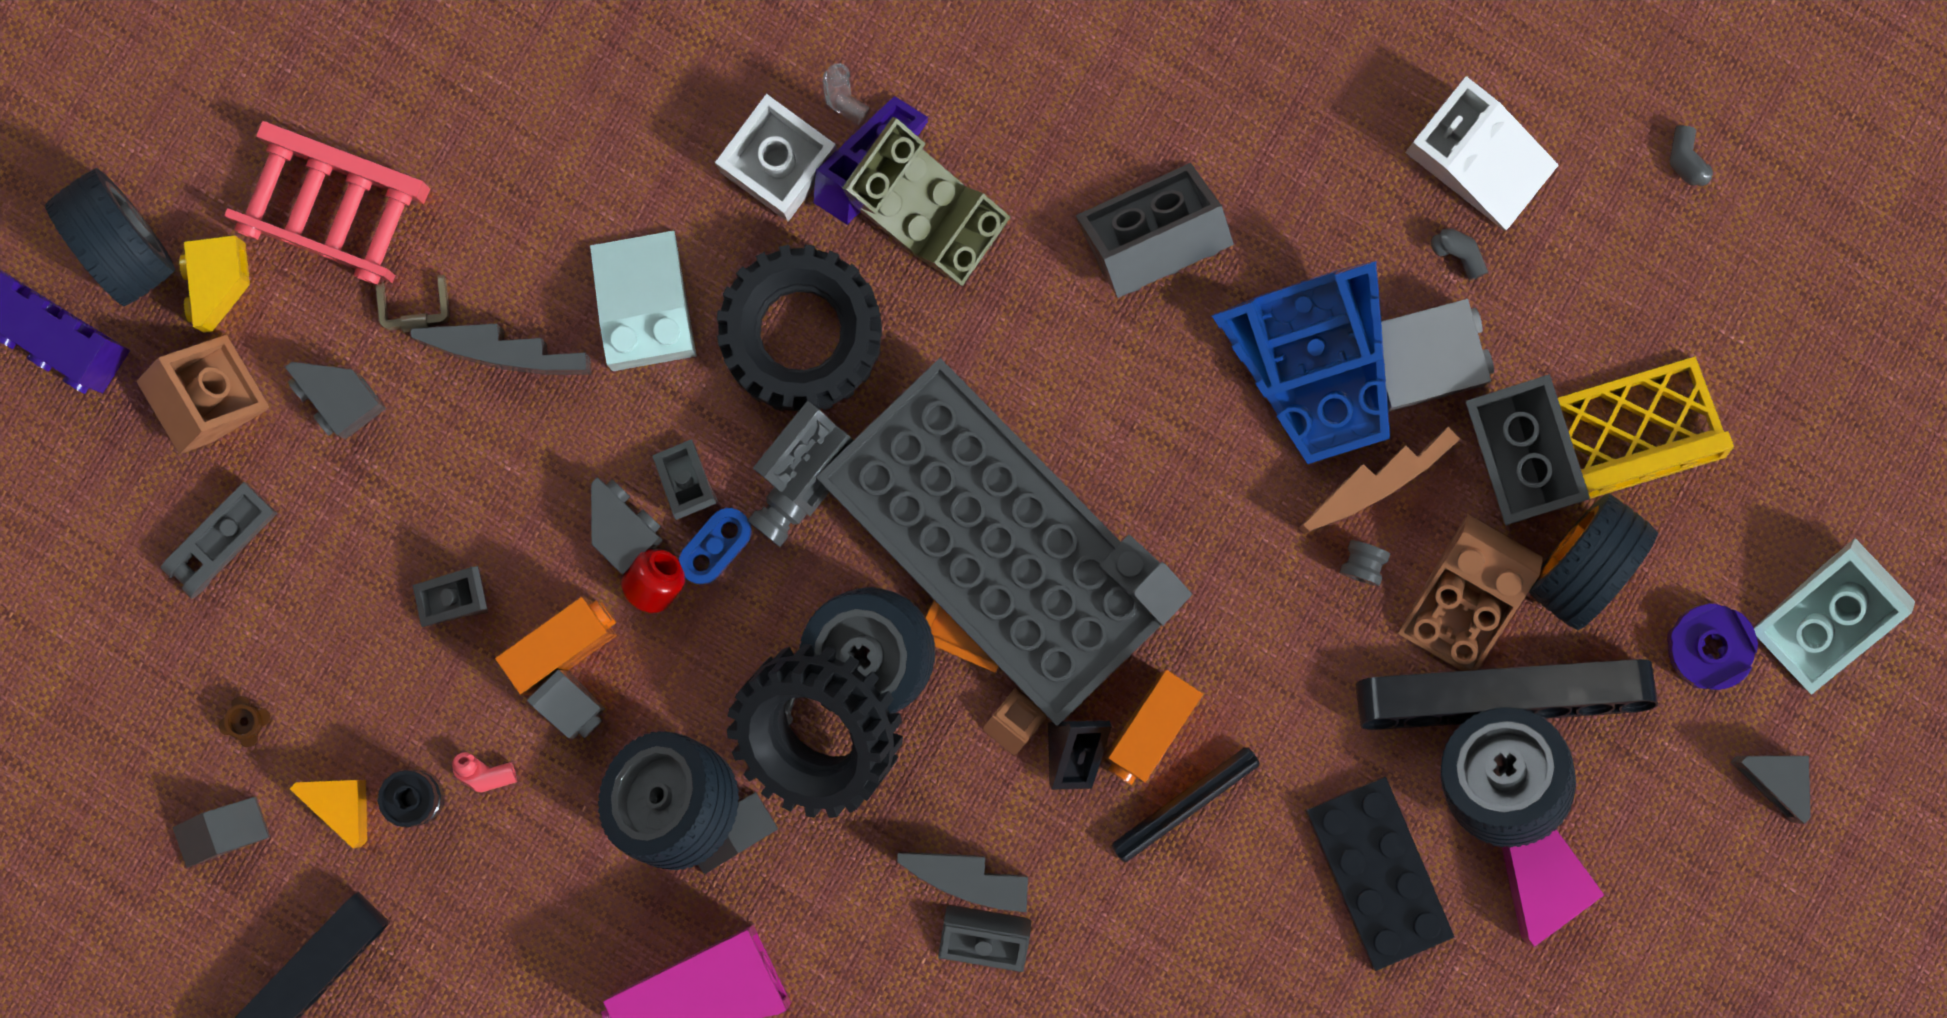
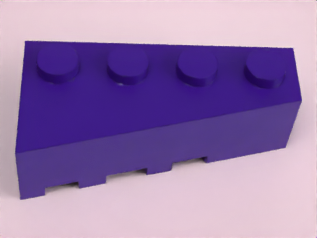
M0 270V342L11 349H14L16 344L29 352L26 357L28 360L48 372L53 367L65 375L62 380L63 382L81 393L86 394L90 388L103 394L130 350Z

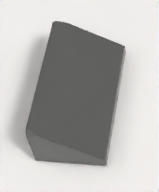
M951 905L947 906L938 958L1024 972L1032 921L1023 917Z

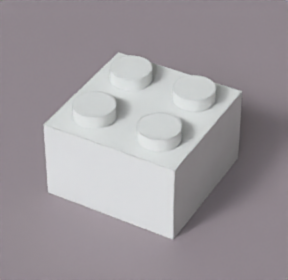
M766 94L716 160L715 164L720 173L788 222L815 187L816 169L837 151V147L831 140Z

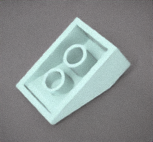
M675 231L590 245L599 323L607 366L612 371L696 357Z
M1854 538L1757 624L1754 630L1758 639L1812 695L1908 617L1913 611L1915 601L1862 544Z

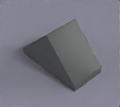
M1735 756L1730 762L1792 823L1805 824L1811 818L1809 756Z
M757 792L738 802L736 821L728 838L725 839L724 844L719 847V850L712 857L699 864L704 875L779 829Z
M257 797L201 813L173 827L186 868L270 838Z

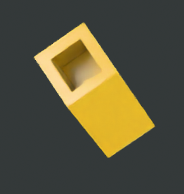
M237 236L184 242L185 254L180 255L179 265L182 278L188 280L190 297L184 298L185 315L189 323L192 322L193 327L203 333L213 332L250 285L246 243Z

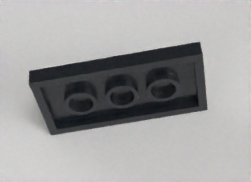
M1385 776L1305 810L1374 971H1378L1455 938Z

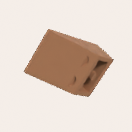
M1467 514L1445 548L1398 634L1461 671L1477 670L1540 576L1543 557Z

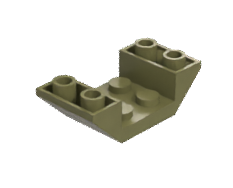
M892 117L842 189L855 208L908 252L956 284L963 286L1011 217L984 193L968 188L922 149L926 144L897 118Z

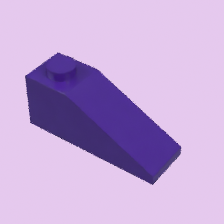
M895 96L816 169L814 204L847 225L860 211L851 204L842 187L891 118H897L917 136L928 123L926 115Z

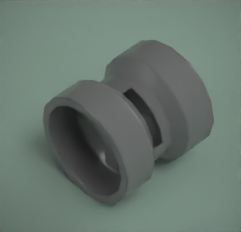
M774 487L766 496V502L769 506L767 508L763 507L761 510H755L747 521L781 547L788 539L790 523L793 525L800 524L807 513Z

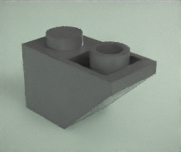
M291 362L285 367L293 377L288 381L289 386L303 402L310 399L319 411L313 415L315 420L329 436L335 432L337 436L346 440L387 409L362 375L352 369Z
M597 477L591 483L592 545L624 575L640 553L648 549H655L663 541L655 533L661 526L644 509L636 514L625 503L630 496L613 479L605 484Z

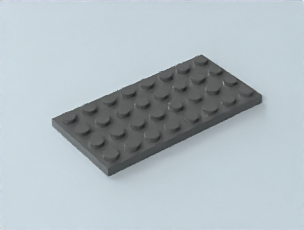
M941 358L927 369L816 476L819 482L1056 726L1063 722L1161 626L1099 568V565L1121 541Z

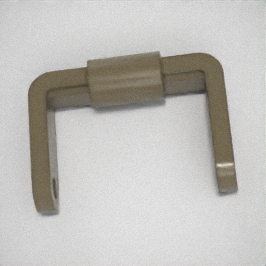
M445 275L437 276L441 314H413L388 320L385 286L383 282H379L376 285L380 324L387 330L402 329L403 333L411 332V329L430 328L432 325L447 323L450 318Z

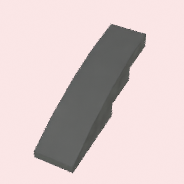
M498 324L411 329V337L418 343L462 360L502 370L542 375H591V358L586 353L548 355L547 343L542 338L504 340V329Z

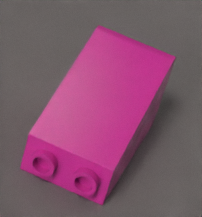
M753 924L614 993L603 1001L606 1010L602 1011L601 1014L602 1018H762L779 1015L787 1011L791 1001Z

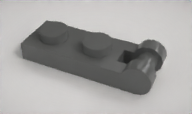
M243 482L163 562L160 568L169 578L175 576L183 584L182 590L193 599L205 590L210 581L278 513L248 483ZM193 556L203 564L196 572L187 565Z

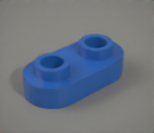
M733 508L717 511L682 550L679 562L687 580L699 585L713 582L747 545L752 529L751 524L747 521L748 518L741 511ZM728 523H734L738 527L737 535L731 539L725 538L722 534L723 527ZM700 555L707 556L710 561V565L705 571H698L694 567V561Z

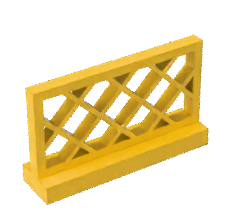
M1696 356L1558 398L1561 410L1576 417L1568 431L1570 438L1580 419L1603 430L1594 449L1571 438L1574 449L1590 456L1585 468L1581 469L1590 499L1724 459L1734 448L1729 431L1724 432ZM1688 370L1694 385L1689 398L1666 388L1671 375ZM1664 378L1661 385L1654 382V380ZM1642 385L1657 392L1648 411L1625 400L1631 387ZM1624 390L1621 397L1613 394L1614 392ZM1696 394L1699 398L1700 404L1693 401ZM1661 395L1684 406L1676 424L1653 413ZM1601 397L1616 404L1607 423L1584 412L1591 399ZM1583 402L1580 409L1571 406ZM1621 407L1644 418L1635 436L1612 426ZM1689 408L1706 417L1710 431L1694 434L1680 427ZM1648 421L1671 431L1666 444L1655 447L1639 439ZM1607 433L1631 444L1624 457L1613 459L1599 452ZM1676 434L1684 438L1673 442ZM1635 446L1638 447V448H1640V449H1642V450H1644V451H1641V452L1632 454V452H1633ZM1594 459L1603 462L1601 464L1591 466Z

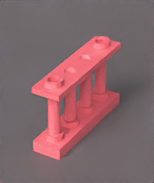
M262 121L256 137L267 145L266 152L269 153V156L246 213L242 214L229 208L225 212L224 216L236 224L234 231L255 240H259L260 235L264 234L354 268L356 270L353 276L374 285H378L380 279L393 283L396 275L389 269L382 267V261L404 206H409L411 200L424 205L430 188L419 179ZM292 155L307 160L305 167L309 168L284 230L261 220L285 161H290ZM333 170L347 175L345 182L348 183V187L326 242L321 244L301 235L325 175L330 176ZM373 185L387 191L385 197L388 198L366 257L361 259L342 252L341 249L365 190L370 191Z

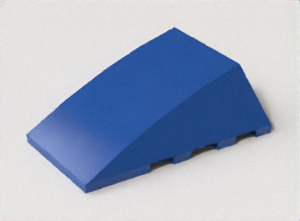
M1376 260L1341 268L1259 295L1212 315L1218 327L1222 328L1231 342V347L1240 361L1244 362L1255 379L1258 389L1264 398L1266 397L1277 413V418L1307 464L1390 439Z

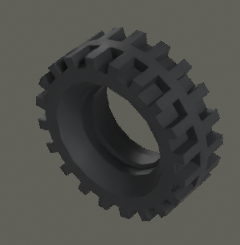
M805 244L804 248L791 249L789 245L779 246L780 251L768 255L763 252L755 256L757 260L746 269L742 266L736 272L737 278L731 287H726L723 293L724 301L721 310H718L717 313L718 345L724 357V362L734 379L758 402L762 401L772 406L773 409L782 412L783 410L799 412L807 401L818 409L823 408V410L833 408L832 405L844 398L847 400L853 396L856 388L870 377V371L875 361H878L880 354L882 323L879 306L870 284L864 280L859 270L853 264L849 265L840 259L839 254L831 250L829 253L816 250L814 245ZM794 292L813 293L827 300L837 312L841 325L839 343L832 356L821 365L806 370L788 369L775 362L765 351L761 339L762 319L769 306L780 297Z
M803 644L795 654L790 647L782 649L775 658L770 656L735 696L737 700L729 708L728 717L735 721L728 727L727 737L738 740L739 744L732 751V755L735 761L745 760L749 768L744 772V776L749 782L757 778L765 786L761 794L767 799L775 793L784 799L782 808L788 811H792L796 805L805 807V816L815 818L821 809H825L828 817L833 818L838 817L845 807L850 813L857 810L864 800L867 801L895 765L899 757L895 753L903 743V736L894 732L902 723L900 713H890L888 710V706L894 700L891 693L887 691L880 694L874 686L879 677L873 671L865 677L856 670L859 660L850 656L844 663L835 659L836 649L826 647L818 655L814 654L812 644ZM806 697L818 701L839 716L849 730L853 743L852 751L845 756H828L812 750L799 740L789 726L785 713L786 702L791 698Z

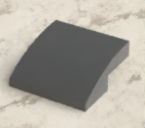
M807 401L753 469L804 510L807 515L811 516L829 494V491L819 482L816 476L854 440L838 428L817 407Z

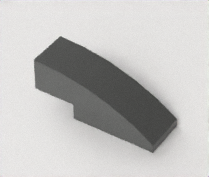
M898 852L897 862L918 878L943 892L971 903L995 909L1027 912V875L984 873L985 856Z

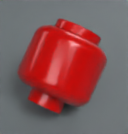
M648 549L635 558L630 568L622 576L621 588L625 598L637 609L647 613H660L670 606L685 584V573L679 560L670 552Z

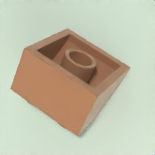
M227 335L157 358L136 381L179 455L218 440L269 408L268 403Z

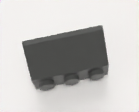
M1191 163L1076 215L1097 264L1117 298L1138 291L1147 284L1167 275L1175 274L1184 267L1206 257L1214 256L1219 251L1234 245L1222 205Z
M1550 374L1466 401L1505 525L1590 499Z

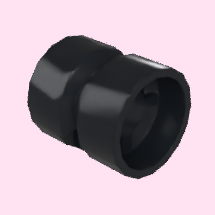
M403 770L393 773L384 780L379 789L377 801L380 812L387 821L400 827H413L430 823L440 814L444 807L445 793L443 785L433 774L423 770Z

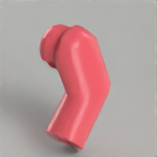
M468 752L457 754L452 761L455 777L479 793L517 782L512 762L490 768Z

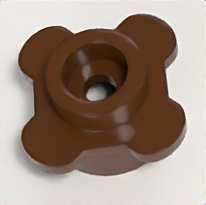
M238 696L232 700V707L227 711L225 717L220 720L219 730L224 735H231L234 738L240 739L242 746L252 747L258 743V734L262 727L270 723L271 715L267 709H258L251 705L247 697ZM244 717L249 720L246 726L241 724V720Z

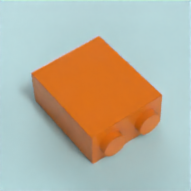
M580 597L495 659L519 694L531 696L557 670H570L615 638L617 635L611 627L617 622L603 602L599 603L598 600L593 602L587 598Z
M1161 671L1104 758L1112 763L1108 771L1131 785L1135 779L1146 783L1203 696V693L1170 671Z

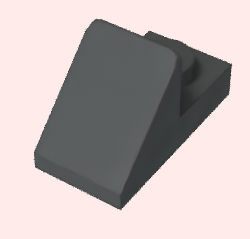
M692 439L652 455L675 520L718 502Z
M1130 534L1099 565L1100 569L1162 626L1193 595L1163 561L1160 563Z
M478 566L413 585L421 627L433 626L465 616L489 613Z

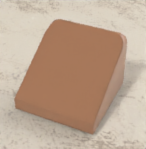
M1014 688L984 725L983 730L1011 754L1016 755L1047 716L1037 705Z

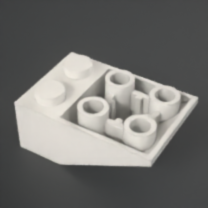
M1467 76L1405 152L1504 231L1510 227L1558 167L1553 158L1505 107Z

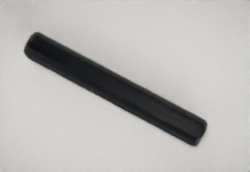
M1248 747L1238 751L1114 841L1111 846L1115 854L1122 862L1131 860L1259 767L1260 762L1257 756Z

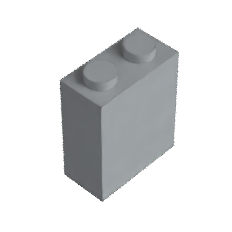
M1468 299L1381 322L1388 412L1484 387L1491 382L1490 374L1494 373L1493 360L1488 349L1482 350L1478 333L1483 331L1481 318L1476 308L1471 309Z

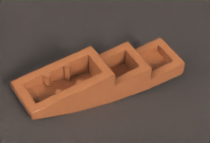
M1447 427L1418 456L1407 446L1402 447L1375 475L1362 464L1298 529L1304 534L1346 519L1384 499L1427 470L1455 445L1460 438Z

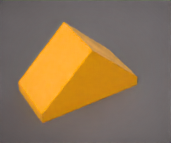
M366 779L295 782L290 788L298 798L349 846L359 848L367 842Z

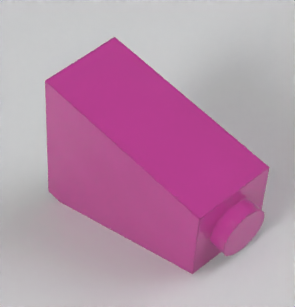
M1557 830L1552 831V834L1542 840H1538L1534 844L1511 848L1508 846L1502 847L1520 935L1528 945L1535 947L1604 896L1603 892Z

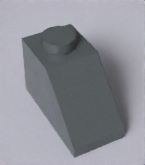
M557 670L527 699L540 714L569 739H575L579 734L584 739L589 736L603 722L599 715L606 709L570 671Z

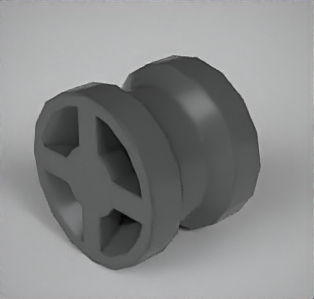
M1350 540L1348 545L1350 556L1348 561L1342 564L1339 573L1350 579L1380 587L1382 581L1380 571L1382 565L1388 563L1391 553L1367 543Z

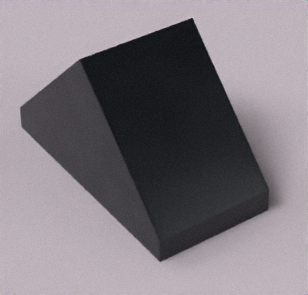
M1110 720L1064 721L1058 726L1053 722H1048L1049 784L1051 790L1092 789L1112 728Z

